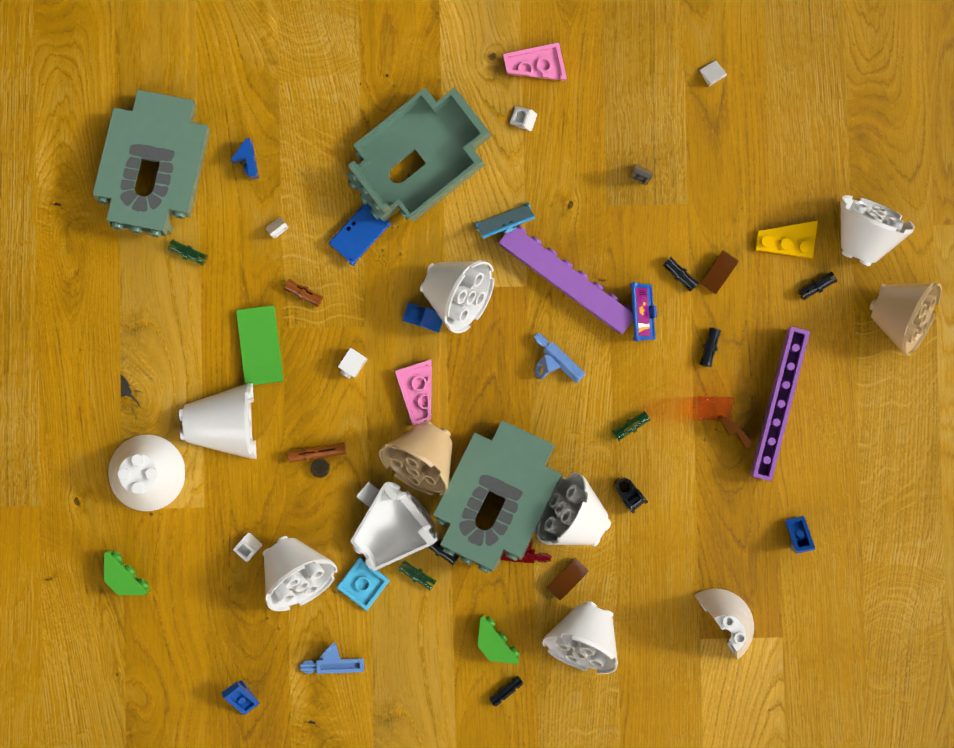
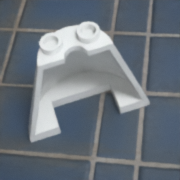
M247 383L185 404L184 408L179 410V419L183 425V428L180 429L181 440L202 447L257 459L256 440L252 438L251 403L254 402L253 383Z
M393 482L383 484L350 541L358 554H364L366 565L374 571L434 544L439 536L437 531L434 532L436 525L423 505L408 491L402 492L399 490L401 487Z
M718 588L706 589L694 594L704 611L709 612L720 628L730 631L731 637L727 645L735 657L739 659L749 648L754 635V620L747 604L736 594Z

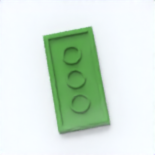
M275 306L236 310L245 384L253 383V385L284 382Z

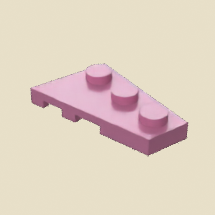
M559 42L503 54L506 73L509 75L567 81Z
M432 359L395 371L413 426L423 423L424 420H431Z

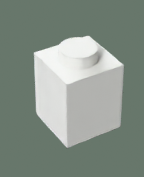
M350 348L338 366L342 369L340 373L349 379L351 376L356 378L368 359Z

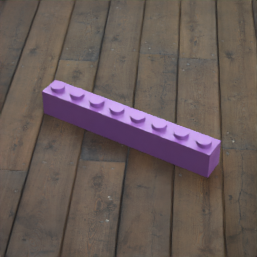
M520 225L515 226L514 231L503 236L499 246L620 335L624 333L633 321V309L627 304L621 305L618 302L619 299L612 293L606 294L602 291L603 287L595 281L592 283L587 280L588 276L581 270L575 271L571 268L573 265L566 259L560 260L556 257L557 253L551 248L545 249L541 246L542 242L535 236L531 238L526 235L527 231Z
M788 327L786 330L749 474L751 477L772 481L810 331L795 327Z

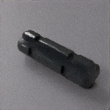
M519 676L513 678L511 683L508 682L497 691V694L490 697V702L495 707L498 706L501 700L508 698L516 691V688L519 689L523 685Z

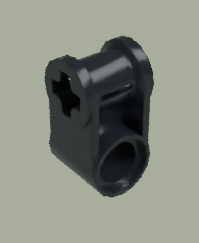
M620 477L615 481L614 488L632 514L642 504L648 503L631 480ZM622 481H627L628 489L625 491H620L619 484Z

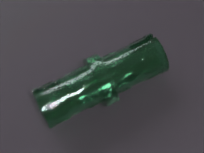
M174 239L170 242V244L177 248L168 246V251L181 255L183 259L192 260L201 266H204L206 261L199 259V257L207 260V254L194 250L192 246L183 245Z
M642 411V413L631 420L627 419L625 424L613 430L612 433L620 441L630 433L637 432L638 428L651 420L647 413Z
M406 560L402 562V565L407 567L408 570L402 566L398 569V571L412 578L411 581L414 583L418 582L429 591L433 586L426 581L433 585L437 581L423 573L422 569H417L406 562Z

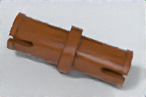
M291 279L287 281L284 287L285 291L294 294L299 300H305L316 307H319L323 300V296L312 292L307 286L303 287L295 283Z

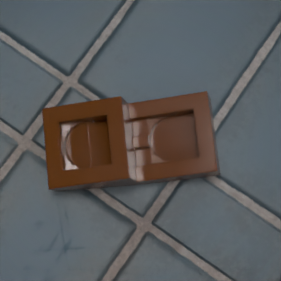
M723 250L700 284L714 294H717L739 260Z
M722 415L718 416L729 436L736 433L745 448L753 445L736 424Z
M574 558L547 585V588L561 600L589 571Z

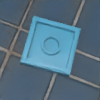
M359 557L336 588L367 611L390 579L378 570L370 569L366 565L365 560Z

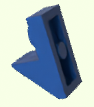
M246 138L232 157L231 162L233 164L246 162L244 164L245 174L249 175L251 180L258 179L259 175L253 141L250 138Z
M409 302L402 320L438 333L443 322L435 310Z
M805 517L785 520L790 537L791 550L796 554L815 550Z
M242 680L236 681L221 693L226 701L244 715L260 704Z

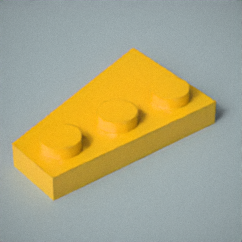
M818 220L758 231L755 251L812 259Z

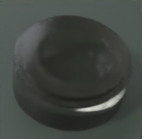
M316 459L312 462L310 470L315 477L322 478L328 475L330 465L325 459Z

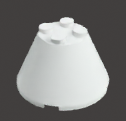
M844 195L840 201L841 248L843 249L842 254L846 257L858 258L862 264L870 266L871 263H876L902 242L915 229L912 222L909 220L907 223L901 219V214L888 207L860 197L858 201L852 199V195Z
M483 260L431 263L427 268V275L420 286V291L423 292L446 327L454 333H462L471 328L469 324L474 319L478 320L484 312L494 287L495 279L491 276V271L493 272L494 269L490 263Z
M155 435L132 437L122 443L111 458L108 471L110 486L116 497L132 509L139 511L161 509L174 501L183 488L185 482L184 460L178 449L162 437Z
M576 472L570 473L571 476L561 478L536 529V536L539 541L547 545L596 546L604 532L610 528L611 521L608 519V513L586 478Z
M287 536L279 538L275 545L263 552L266 604L273 611L290 610L289 606L297 603L301 606L308 603L324 592L334 581L333 575L337 573L335 563L296 538H288Z
M586 601L585 604L577 605L543 639V646L546 645L548 647V652L552 656L572 667L584 671L591 668L596 669V673L609 674L615 672L618 666L613 613L609 610L598 608L593 602Z

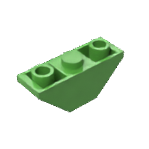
M108 550L104 553V582L117 595H146L151 591L148 588L150 586L149 583L143 578L140 579L135 574L136 570L131 565H126L122 561L123 557L117 551Z
M484 614L481 615L478 634V647L489 661L518 664L520 662L518 658L520 653L514 646L510 648L506 643L508 638L502 631L497 632L494 628L496 624L490 616L485 617Z

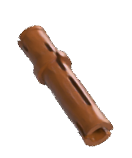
M345 442L313 448L307 446L304 449L287 451L289 463L303 460L309 462L311 459L347 455Z

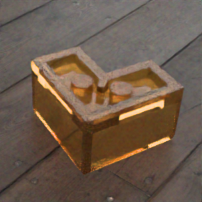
M693 397V420L720 421L718 418L720 415L731 420L734 397Z

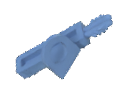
M536 333L534 335L536 342L545 348L543 350L545 355L538 361L535 368V375L538 379H544L550 372L559 368L575 383H578L584 377L585 372L553 342L549 343L542 334ZM543 365V372L540 375V367Z
M334 641L321 654V660H316V663L312 660H305V662L303 661L300 664V671H303L305 674L310 672L312 674L314 671H317V674L360 673L364 671V659H341Z

